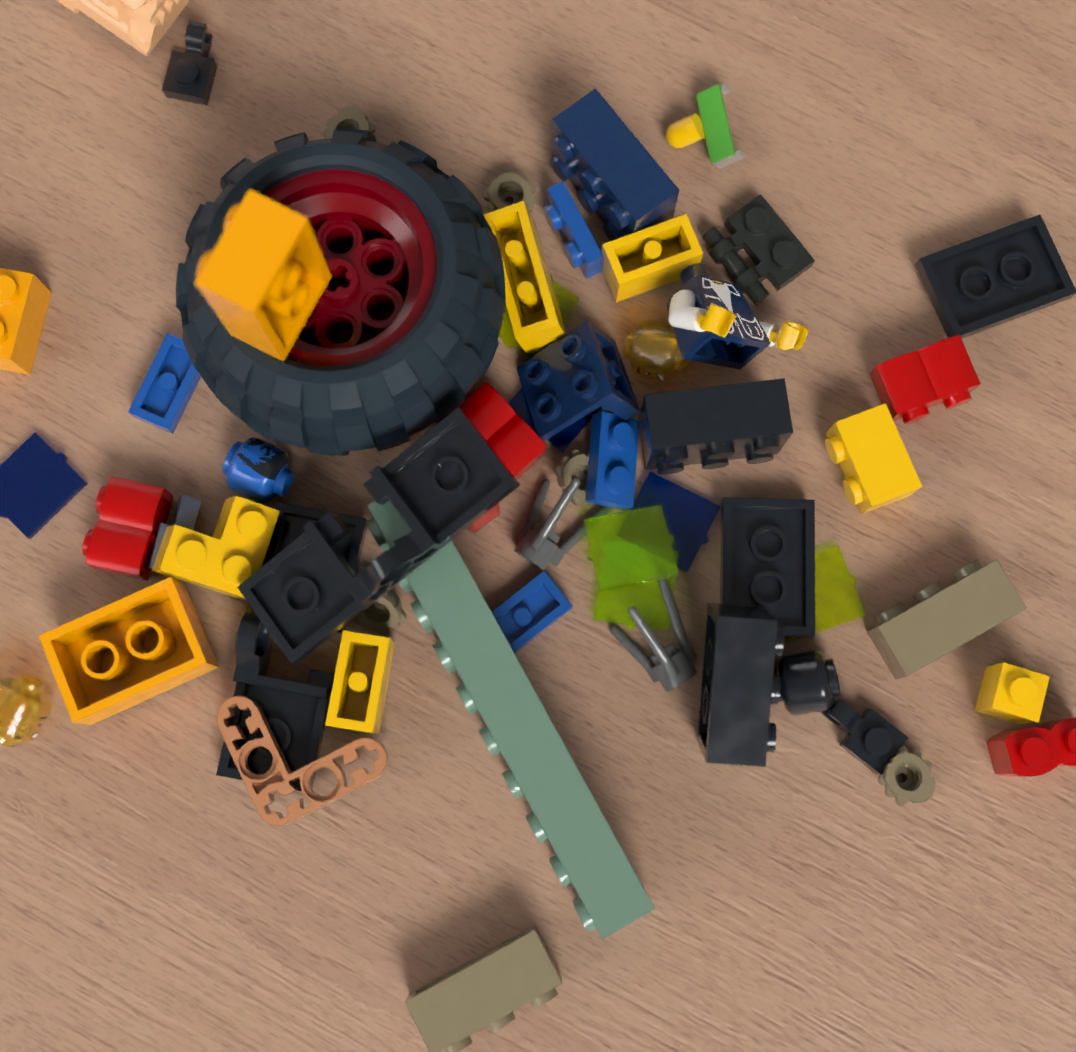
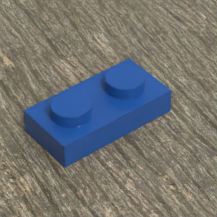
M561 181L548 187L547 206L543 207V211L551 229L554 232L560 230L566 241L563 244V249L570 265L574 269L580 267L586 279L602 271L603 254L564 182Z
M167 333L128 411L132 417L172 434L201 378L187 353L183 339Z
M604 411L592 415L585 502L619 510L633 508L639 435L638 420L628 419L625 421L616 414Z
M543 571L493 610L492 614L515 654L570 611L573 606L547 573Z

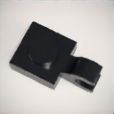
M189 20L185 33V53L172 50L162 87L166 97L208 105L218 66L214 58L207 57L213 40L212 34L206 33L207 24Z
M838 699L837 701L834 700L833 706L830 709L822 712L825 718L847 734L840 743V746L878 775L883 773L885 765L898 753L899 749L908 739L905 734L872 708L866 709L859 716L852 707Z

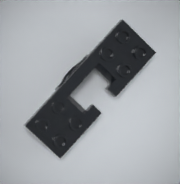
M457 407L384 468L376 466L369 472L372 478L363 484L377 504L384 505L390 500L412 531L393 541L395 546L384 551L368 566H362L356 575L334 545L350 531L337 513L329 512L319 521L310 520L303 526L305 532L237 587L291 664L302 661L521 485L466 412L460 407Z
M277 502L275 509L279 510L280 513L263 566L305 532L303 528L305 524L310 520L319 521L330 511ZM337 513L350 532L334 545L357 575L367 530L366 521L368 520L363 517ZM249 605L241 619L236 637V668L233 681L237 683L234 697H247L259 704L291 772H294L319 759L335 674L310 670L308 684L267 677L266 672L274 639ZM345 625L337 633L342 634L343 630H346L347 625ZM238 706L233 708L235 716L229 720L230 726H240L247 738L237 741L239 748L248 741L263 738L261 730L257 734H251L246 725V719L252 716L251 711L241 710ZM224 741L216 775L242 780ZM262 746L255 748L248 756V766L257 775L265 774L273 764L271 752ZM316 771L313 773V775H312V777H311V787H312V788H313V783H314V778H315V773H316ZM300 778L293 781V784L299 789L298 791H302Z

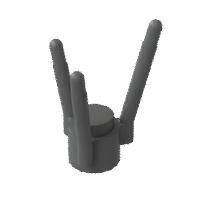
M575 477L571 480L543 525L537 523L535 526L550 486V481L544 479L534 498L525 524L515 538L519 543L514 552L543 571L549 563L557 566L563 556L614 508L601 507L564 542L557 546L556 544L560 537L552 532V529L579 487L580 479Z
M660 570L656 573V577L680 648L677 649L674 642L663 647L634 606L628 608V613L654 652L650 656L651 660L616 625L610 627V632L641 664L654 683L660 681L665 691H670L685 683L697 673L691 662L697 655L687 639L666 575Z

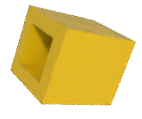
M1004 662L986 666L974 711L1016 724L1037 723L1040 719L1050 676Z

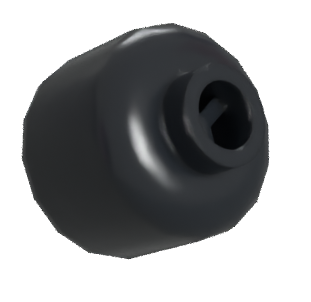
M811 650L786 655L778 660L777 674L774 675H779L780 677L779 702L783 701L786 710L790 714L797 716L828 710L833 706L834 696L841 695L833 658L826 659L822 652Z

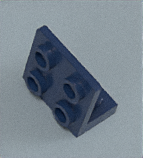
M585 321L517 367L537 435L543 440L549 439L599 407L605 411H612L625 421L641 412L616 342L589 321Z

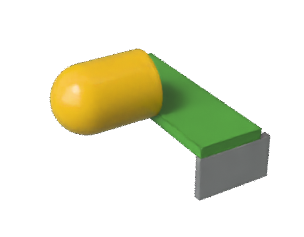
M724 83L722 85L717 84L696 94L701 118L695 113L672 123L666 130V141L673 148H683L705 138L710 163L719 169L747 158L746 154L740 150L735 151L723 96L732 92V89Z

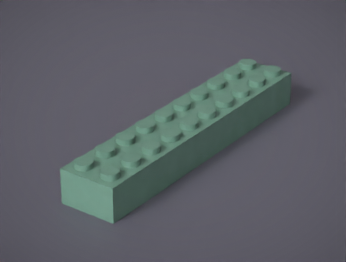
M390 500L384 505L377 504L376 501L367 505L373 518L366 521V524L383 552L395 546L394 540L412 531ZM451 540L400 581L399 585L405 593L414 591L418 600L410 605L427 634L435 630L440 639V642L433 645L435 652L445 670L449 674L457 671L462 679L463 684L456 687V690L466 709L471 715L477 712L481 714L486 727L480 729L479 733L491 755L495 757L502 753L510 769L502 773L513 796L515 799H518L524 795L533 812L526 815V819L538 842L541 843L548 839L556 854L549 858V862L563 888L572 883L579 897L572 902L587 932H590L597 928L600 936L604 939L655 908Z

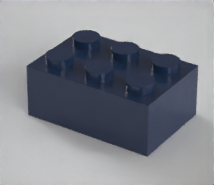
M596 88L552 119V139L550 140L552 154L550 164L562 181L569 180L578 191L576 193L577 198L583 208L589 214L595 212L604 223L603 229L610 241L673 219L679 189Z

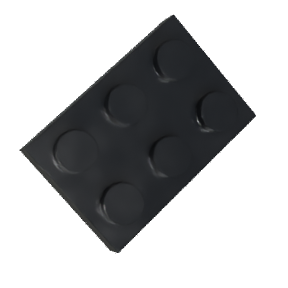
M1041 214L919 258L915 264L947 338L960 335L961 339L1068 300L1076 294L1073 282Z
M722 498L720 604L764 607L778 620L777 627L784 628V637H815V500Z

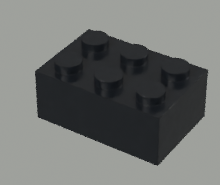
M785 378L644 395L641 412L638 417L645 470L657 469V474L659 475L679 473L684 470L685 465L701 464L702 469L722 468L729 465L728 460L746 458L748 464L765 463L774 459L773 455L779 453L793 434Z
M708 603L697 733V742L706 763L766 767L767 752L773 753L775 750L776 725L775 723H769L771 704L777 705L780 697L779 675H773L775 656H782L784 628L777 627L778 620L764 607Z

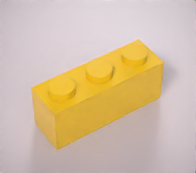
M521 201L483 215L492 233L496 235L501 250L505 277L506 307L515 339L526 354L546 348L567 334L535 221L525 202Z

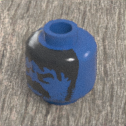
M257 437L248 438L244 442L237 441L229 450L222 469L223 474L227 475V483L231 490L261 504L269 503L277 494L282 497L285 496L295 477V473L290 470L291 459L288 452Z

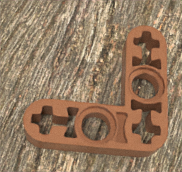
M242 696L231 697L224 701L217 711L216 720L221 735L258 814L263 821L270 825L283 826L293 823L378 779L385 773L388 767L389 755L384 745L375 739L361 738L291 772L265 714L256 701ZM236 706L241 710L251 711L252 716L246 719V725L250 733L257 734L261 730L263 738L248 741L241 748H239L237 741L247 739L244 731L240 726H230L229 720L235 716L233 708ZM262 746L271 752L273 764L265 774L257 775L250 770L247 761L250 752ZM361 747H365L369 752L377 751L379 758L373 762L375 770L369 773L366 768H358L350 772L349 775L355 782L347 786L345 772L336 762V759L343 756L344 765H348L360 758L358 750ZM323 767L332 770L337 779L334 791L326 796L318 795L311 787L313 773ZM300 778L302 792L311 801V805L304 807V800L302 798L286 806L288 815L283 817L281 812L271 813L269 805L275 801L273 793L278 791L281 796H285L298 791L299 789L293 784V781Z

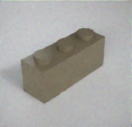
M977 559L953 573L958 581L945 588H942L938 581L914 594L918 603L910 608L903 610L901 605L897 604L875 616L879 625L867 631L895 680L911 675L1027 609L998 560L982 566Z
M533 925L412 992L405 1000V1004L429 1052H441L443 1050L444 1052H459L473 1042L470 1037L473 1033L486 1026L490 1033L499 1030L515 1019L513 1011L529 1002L534 1009L555 998L558 995L556 987L563 984L562 976L536 926Z

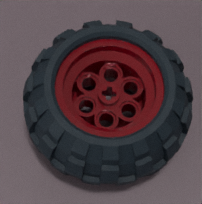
M337 128V131L333 132L332 138L309 141L306 133L302 132L274 141L276 152L260 159L256 163H253L249 158H244L222 176L220 186L223 191L214 202L207 201L205 206L200 204L189 225L185 239L189 251L185 263H179L176 279V307L181 312L182 339L195 369L218 400L249 428L276 443H287L306 448L310 453L345 456L349 455V451L377 448L379 452L411 441L409 436L425 429L434 422L438 424L457 407H460L465 402V395L476 381L486 374L499 344L498 337L506 305L504 266L497 237L492 233L483 215L482 206L465 184L453 174L449 177L438 169L437 161L430 155L402 140H399L398 144L391 142L387 146L377 143L375 136L370 131ZM249 189L308 218L332 276L284 362L231 336L194 283L197 279V266L202 256L208 250H214L224 233L223 225L229 210L235 204H241ZM380 263L394 265L388 274L375 275L372 273L373 268ZM344 280H347L349 285L347 288L339 286L333 292L331 287L333 284H341ZM387 306L394 309L393 314L386 320L378 321L371 318L372 313L379 307ZM348 329L353 332L352 337L346 343L335 344L331 342L332 336L339 330Z

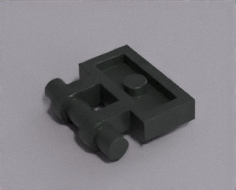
M761 194L726 218L724 226L731 233V237L724 238L716 227H712L702 236L704 242L711 249L709 255L717 265L722 263L735 279L733 284L741 290L742 294L746 293L755 305L760 304L769 296V292L761 284L766 278L779 291L811 268L815 261ZM744 249L756 266L749 269L737 252Z

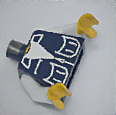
M693 264L686 267L680 273L683 286L668 300L667 309L669 312L668 320L673 326L683 359L740 370L767 346L772 347L775 345L782 350L791 348L799 350L803 347L809 332L807 327L785 320L779 331V327L775 324L759 322L741 290L733 283L709 278L704 265Z

